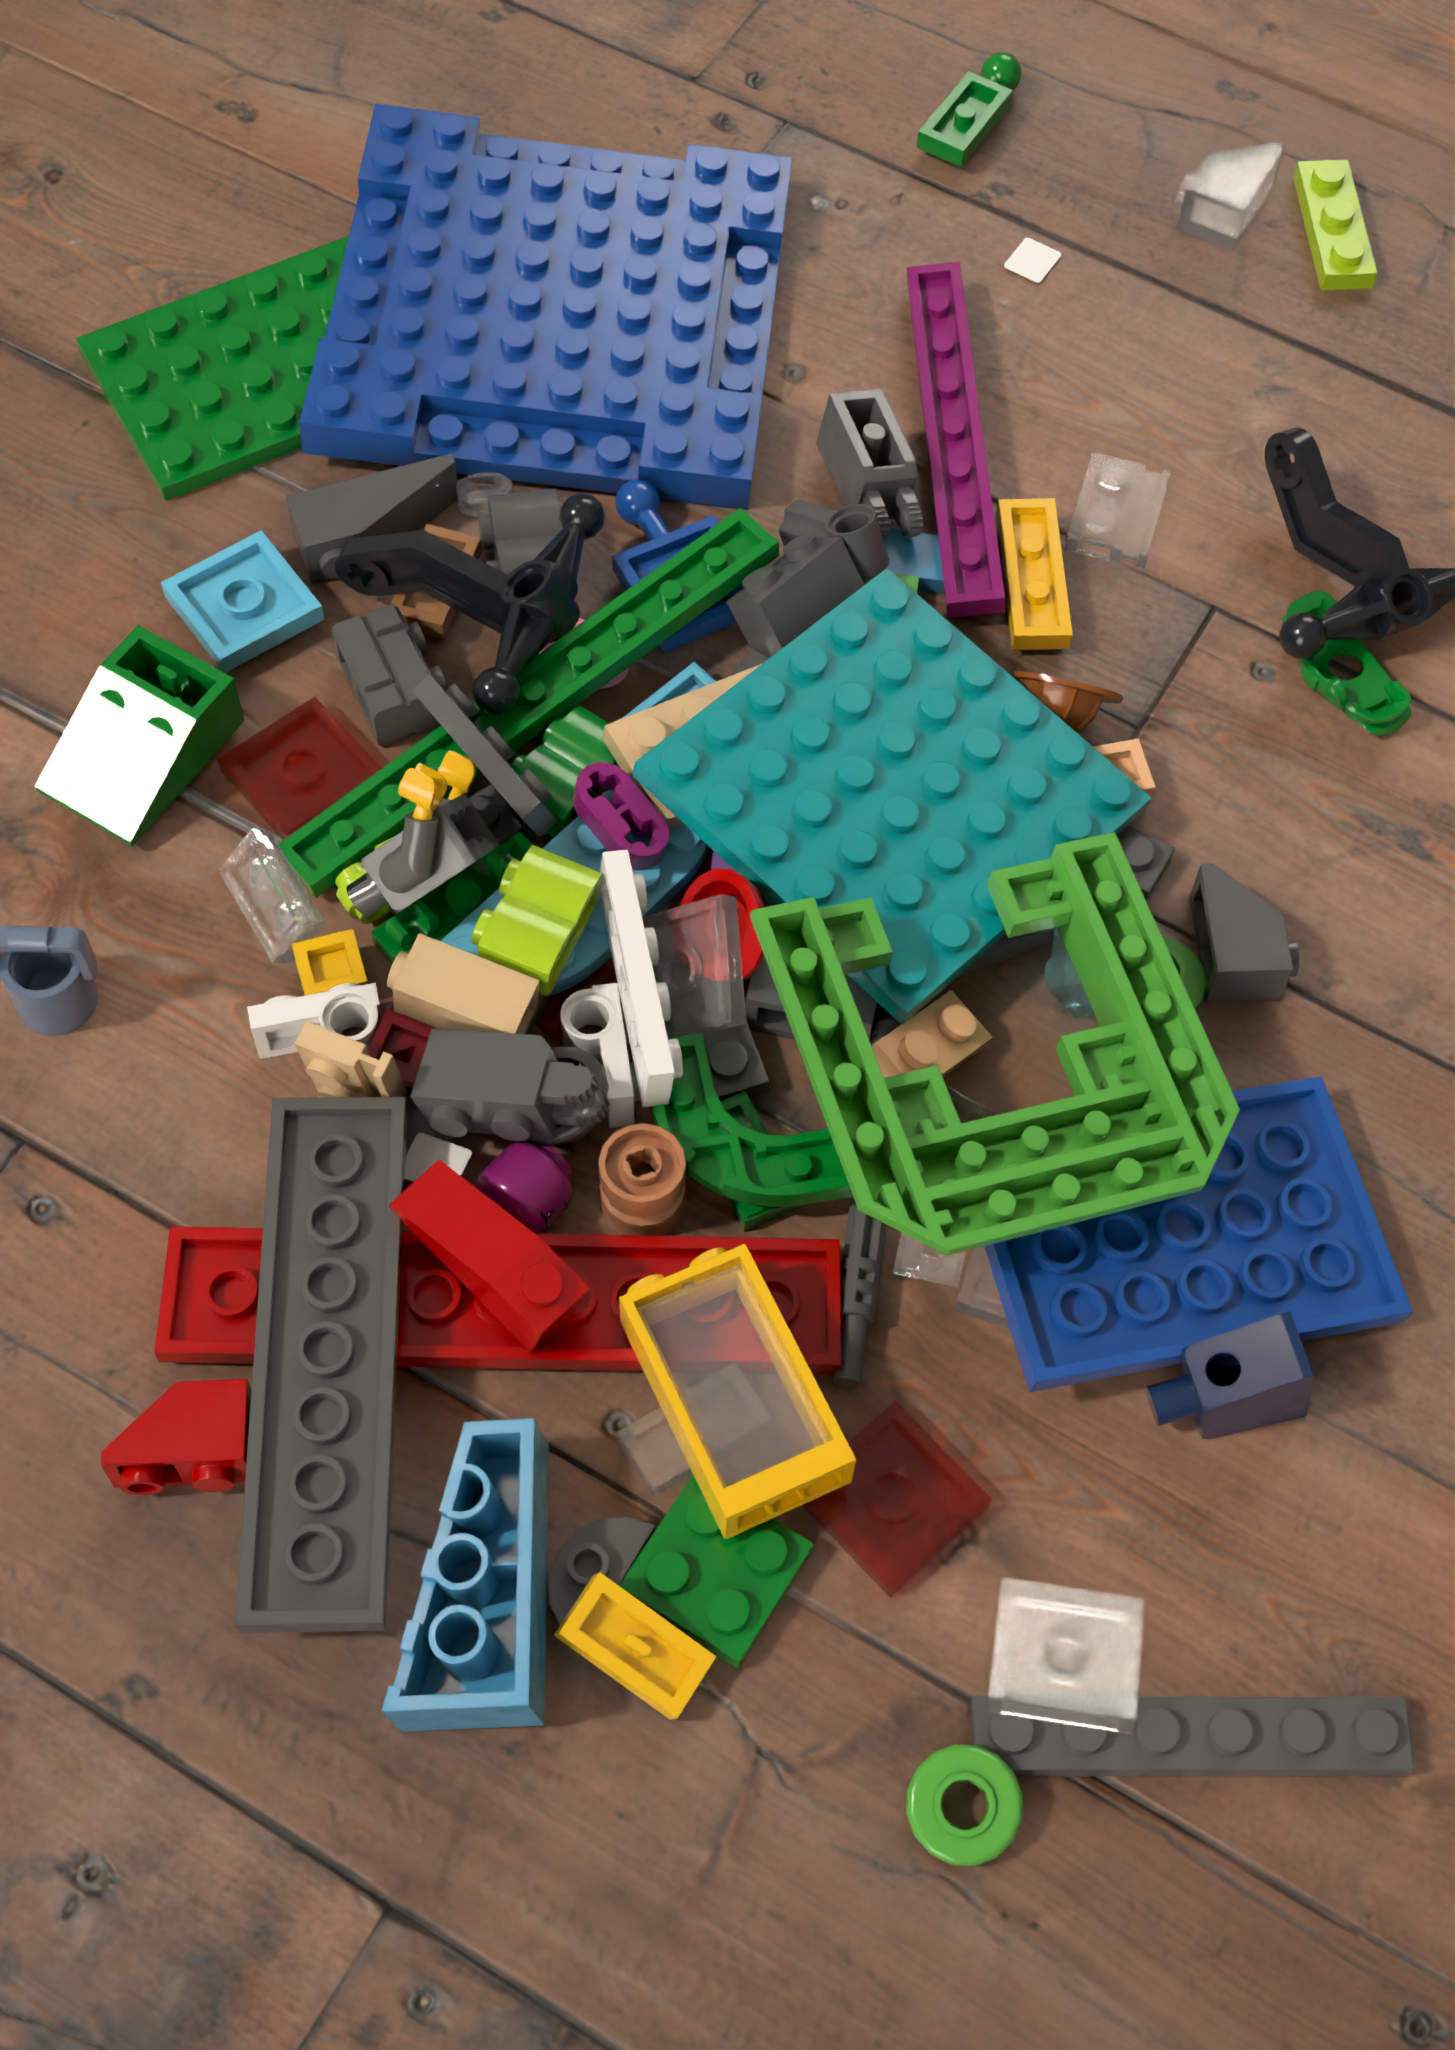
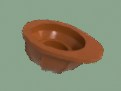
M1014 671L1011 673L1014 679L1075 732L1082 731L1096 717L1102 702L1119 704L1123 701L1121 694L1098 686L1026 671Z

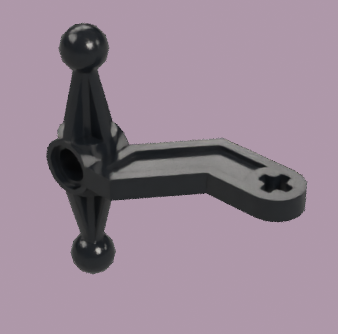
M1300 427L1291 428L1275 433L1268 439L1264 456L1266 468L1294 549L1355 586L1352 591L1320 617H1316L1312 613H1295L1282 624L1279 632L1280 645L1286 654L1295 659H1309L1323 649L1326 640H1375L1422 624L1455 597V567L1409 568L1400 538L1337 502L1319 448L1313 436L1307 430ZM1291 453L1293 454L1295 462L1293 463L1290 460L1289 454Z
M579 493L568 497L561 506L559 515L563 529L532 561L518 566L509 575H505L425 530L348 540L335 562V571L348 587L368 596H383L422 591L500 633L501 638L495 667L480 673L474 680L472 691L476 705L487 714L499 716L510 712L519 702L521 689L517 677L548 643L562 638L578 622L581 612L575 598L578 594L577 577L584 540L596 536L603 528L605 513L602 504L592 495Z

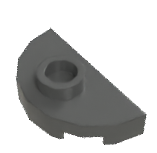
M629 1516L601 1518L577 1529L559 1548L548 1575L549 1604L558 1627L594 1574L600 1572L618 1586L620 1585L655 1532V1525Z

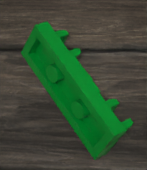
M519 831L500 844L499 847L371 931L373 944L393 964L400 951L409 954L419 933L441 941L500 887L502 877L512 859L522 861L533 844Z

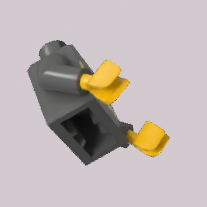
M448 751L438 772L421 763L417 764L416 768H409L405 772L398 789V794L417 804L414 813L406 814L404 830L361 859L367 873L346 887L350 900L362 915L370 917L388 904L396 913H399L500 846L466 795L477 773L476 765L470 758L455 751ZM447 785L452 787L448 799L443 798L447 791Z

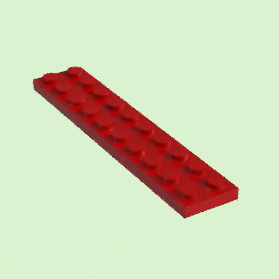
M170 1226L154 1349L159 1362L254 1363L263 1228ZM403 1231L397 1367L643 1371L620 1323L619 1297L627 1294L628 1289L634 1283L647 1276L662 1274L664 1277L689 1268L690 1263L697 1256L708 1250L722 1247L728 1251L746 1244L812 1374L834 1375L836 1370L841 1369L840 1239L535 1233L590 1289L580 1307L530 1353L412 1231ZM736 1291L649 1328L670 1372L777 1374Z

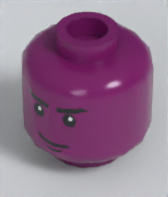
M517 1142L509 1145L478 1175L475 1187L531 1231L542 1233L568 1208L573 1198L570 1183L573 1179V1174L565 1159L549 1145Z

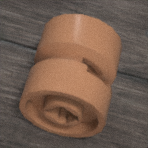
M645 1123L628 1125L613 1133L602 1146L598 1164L603 1216L610 1227L621 1235L663 1236L673 1230L680 1221L685 1207L686 1161L684 1150L675 1136L660 1126Z

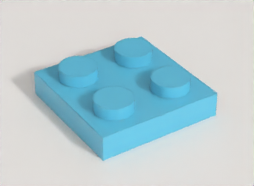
M262 530L161 582L167 601L224 673L324 620L322 605Z

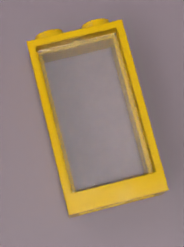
M746 1244L728 1251L722 1247L708 1250L697 1256L690 1263L689 1268L664 1277L662 1274L647 1276L634 1283L628 1289L627 1294L619 1297L621 1326L725 1540L852 1483L856 1458Z

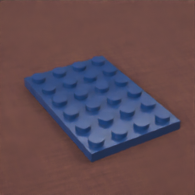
M1322 1076L1233 1090L1232 1093L1240 1111L1210 1176L1201 1191L984 1246L1029 1392L1181 1364V1351L1188 1345L1288 1311L1291 1312L1301 1341L1403 1323L1413 1313Z

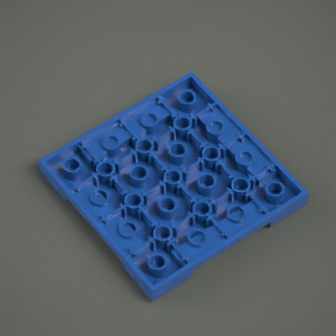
M375 104L357 178L358 200L325 339L319 338L299 422L302 452L304 454L398 466L452 453L456 464V473L610 493H617L620 487L628 481L640 479L651 483L658 491L660 499L736 509L741 507L744 510H748L792 157L688 144L686 160L609 149L481 134L480 117Z

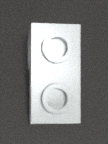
M354 983L340 984L331 988L328 992L301 997L282 995L273 997L264 1004L247 1007L250 1027L260 1059L298 1052L294 1042L305 1021L338 1034L351 1027L364 1028L361 1033L346 1037L366 1044L368 1048L383 1018L376 983L365 985Z
M618 983L592 985L591 989H583L573 993L563 1003L560 1013L563 1047H577L592 1053L604 1067L609 1084L607 1100L610 1103L608 1105L610 1111L607 1112L609 1128L635 1125L634 1101L641 1100L634 1062L629 1063L627 1044H630L623 1007H621ZM586 1025H596L603 1028L602 1031L595 1034H584L577 1031Z

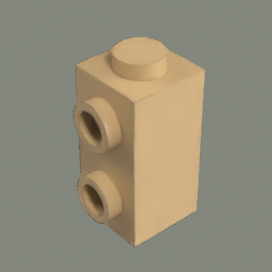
M420 933L409 954L403 951L398 953L387 979V987L391 988L393 992L394 1012L436 1029L526 1034L539 1006L540 980Z

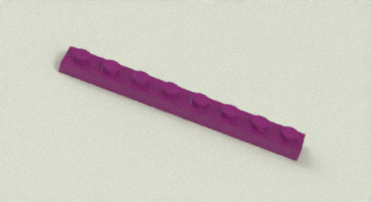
M960 262L906 267L947 618L1005 613V593Z

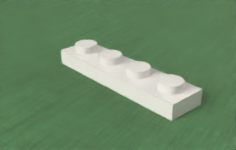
M628 850L603 852L600 873L603 874L600 899L642 1106L669 1104L673 1080L682 1077L683 1062L678 1039H668L664 1021H669L671 1016L667 985L665 982L656 983L653 966H657L659 962L656 932L654 927L644 928L641 912L647 910L645 880L642 873L633 874Z

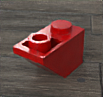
M248 1380L177 1381L101 1451V1467L113 1487H120L123 1492L128 1494L153 1495L162 1492L166 1485L191 1484L192 1488L203 1492H224L234 1488V1483L245 1482L252 1391Z

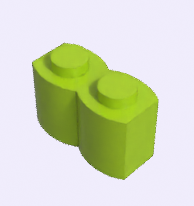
M532 845L522 861L517 859L510 861L499 887V894L504 895L494 911L488 908L484 909L476 923L471 943L478 946V956L540 980L539 993L548 997L558 982L574 946L582 936L601 895L603 874Z

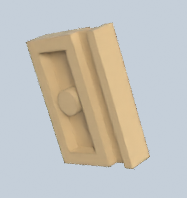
M305 1021L294 1045L306 1067V1073L311 1077L318 1091L317 1095L319 1098L406 1097V1100L408 1099V1091L393 1055L383 1052L380 1060H377L370 1056L366 1044Z

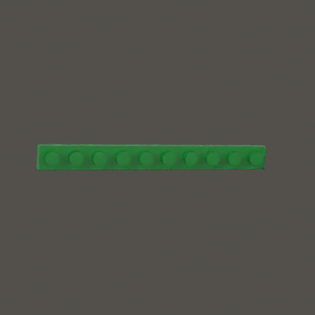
M740 507L538 654L517 677L521 689L519 702L510 712L499 716L487 714L474 701L472 704L479 712L470 720L481 733L492 726L515 752L545 730L556 717L564 716L740 586L747 575L767 566L779 557V541ZM442 725L276 845L275 850L279 859L315 898L319 897L335 885L336 878L344 869L355 863L362 862L361 859L373 852L375 846L404 830L406 814L414 813L417 805L398 794L401 780L409 768H416L417 764L421 763L438 772L448 751H455L466 757L468 756ZM477 766L474 781L484 775ZM447 785V791L443 798L448 799L452 787Z

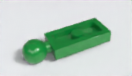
M997 52L986 59L982 66L981 76L967 71L918 131L917 148L962 167L1011 105L1012 92L1018 86L1022 76L1021 66L1016 57L1007 52Z

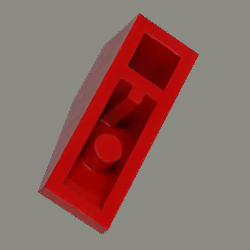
M441 1160L434 1163L389 1204V1208L530 1353L580 1307L590 1289L538 1235Z

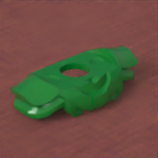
M1315 590L1293 601L1288 606L1282 621L1284 623L1295 613H1312L1316 617H1320L1337 601L1329 593ZM1326 640L1323 649L1312 658L1297 659L1301 667L1300 675L1305 684L1313 692L1318 691L1327 701L1345 713L1349 718L1358 722L1369 733L1373 735L1394 733L1410 719V694L1398 680L1394 682L1391 680L1361 640ZM1337 656H1351L1361 663L1363 672L1354 679H1340L1331 673L1329 662Z

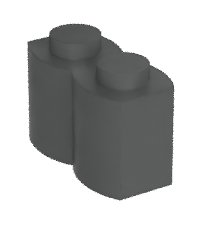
M556 489L488 496V514L478 515L482 549H493L495 560L486 561L487 565L505 575H509L518 566L532 561L563 529L559 520L560 504Z

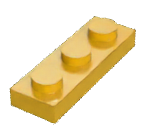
M1055 498L999 499L996 518L1012 650L1070 649L1073 632Z

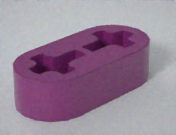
M596 762L586 766L578 775L573 794V806L578 816L607 851L628 850L632 870H647L659 864L663 859L669 840V827L664 818L621 768L606 762ZM592 787H596L601 793L612 790L614 792L612 802L610 803L604 796H598L593 799L591 797ZM630 830L638 838L648 834L651 837L649 847H646L641 841L631 845L628 842Z

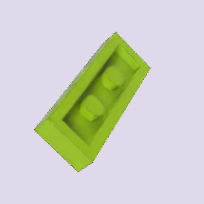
M1297 161L1293 180L1320 290L1373 289L1378 272L1349 161Z

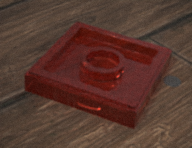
M316 697L305 702L217 759L220 771L282 840L289 837L382 769L374 758Z
M896 1401L848 1442L856 1458L852 1483L803 1504V1507L890 1598L987 1510L992 1501L988 1494Z

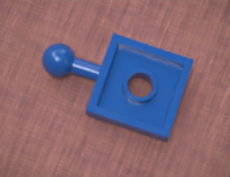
M635 479L628 481L620 487L616 494L615 506L617 513L625 522L639 525L649 541L612 555V570L626 591L717 525L719 521L715 515L670 532L658 514L660 496L656 488L645 480ZM741 584L662 642L660 647L664 653L736 624L737 622L726 601L741 590L743 585Z

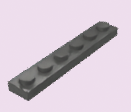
M972 1696L969 1702L971 1745L981 1746L999 1755L1016 1776L1408 1777L1415 1771L1405 1697Z

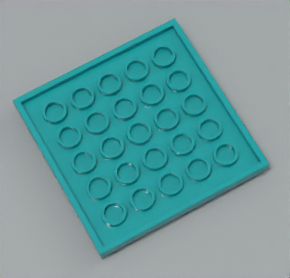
M888 568L635 761L632 774L635 779L729 866L749 879L752 885L758 887L761 895L772 905L814 897L818 908H824L871 897L893 953L889 965L847 975L900 1024H904L1006 934L986 886L991 871L1049 859L1056 844L1115 832L1117 836L1146 810L1152 799Z

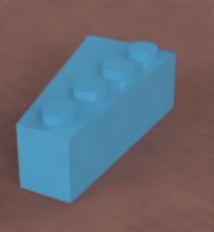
M535 1418L464 1422L439 1509L442 1516L432 1549L427 1550L420 1576L423 1579L413 1618L412 1620H407L399 1649L402 1652L395 1681L393 1686H388L381 1711L401 1732L544 1726L549 1444Z

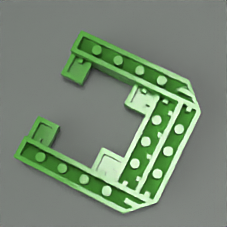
M1115 832L1056 844L1049 859L991 871L986 886L1008 938L1057 927L1100 1027L1063 1035L1055 1047L1075 1096L962 1124L938 1065L885 1078L880 1070L844 976L889 965L893 951L872 898L818 908L815 898L810 897L751 910L750 919L859 1211L948 1256L1198 1192L1205 1186L1240 1108Z

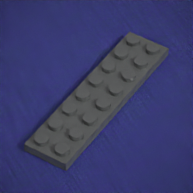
M406 1097L272 1098L235 1626L239 1633L386 1631L403 1222L389 1208V1204L405 1188L408 1117Z

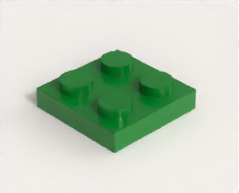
M692 1475L619 1586L705 1649L739 1670L813 1553L814 1543L773 1518L725 1540L694 1475Z

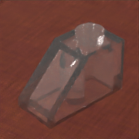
M1273 142L1208 155L1196 174L1187 173L1179 187L1175 203L1181 205L1182 208L1177 228L1234 251L1275 186L1285 145Z

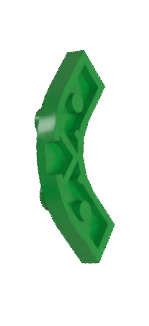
M702 1032L668 1038H677L682 1053L683 1074L681 1078L673 1080L669 1104L649 1106L654 1125L660 1126L673 1134L682 1146L686 1161V1172L692 1178L716 1193L733 1200L768 1207L800 1206L853 1197L829 1129L794 1135H766L742 1126L724 1110L714 1089Z

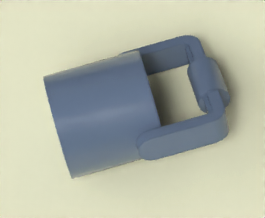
M0 926V951H2V954L0 952V978L23 1025L35 1033L48 1036L68 1034L83 1026L93 1015L98 1002L97 986L94 981L97 976V960L87 934L83 930L73 927Z

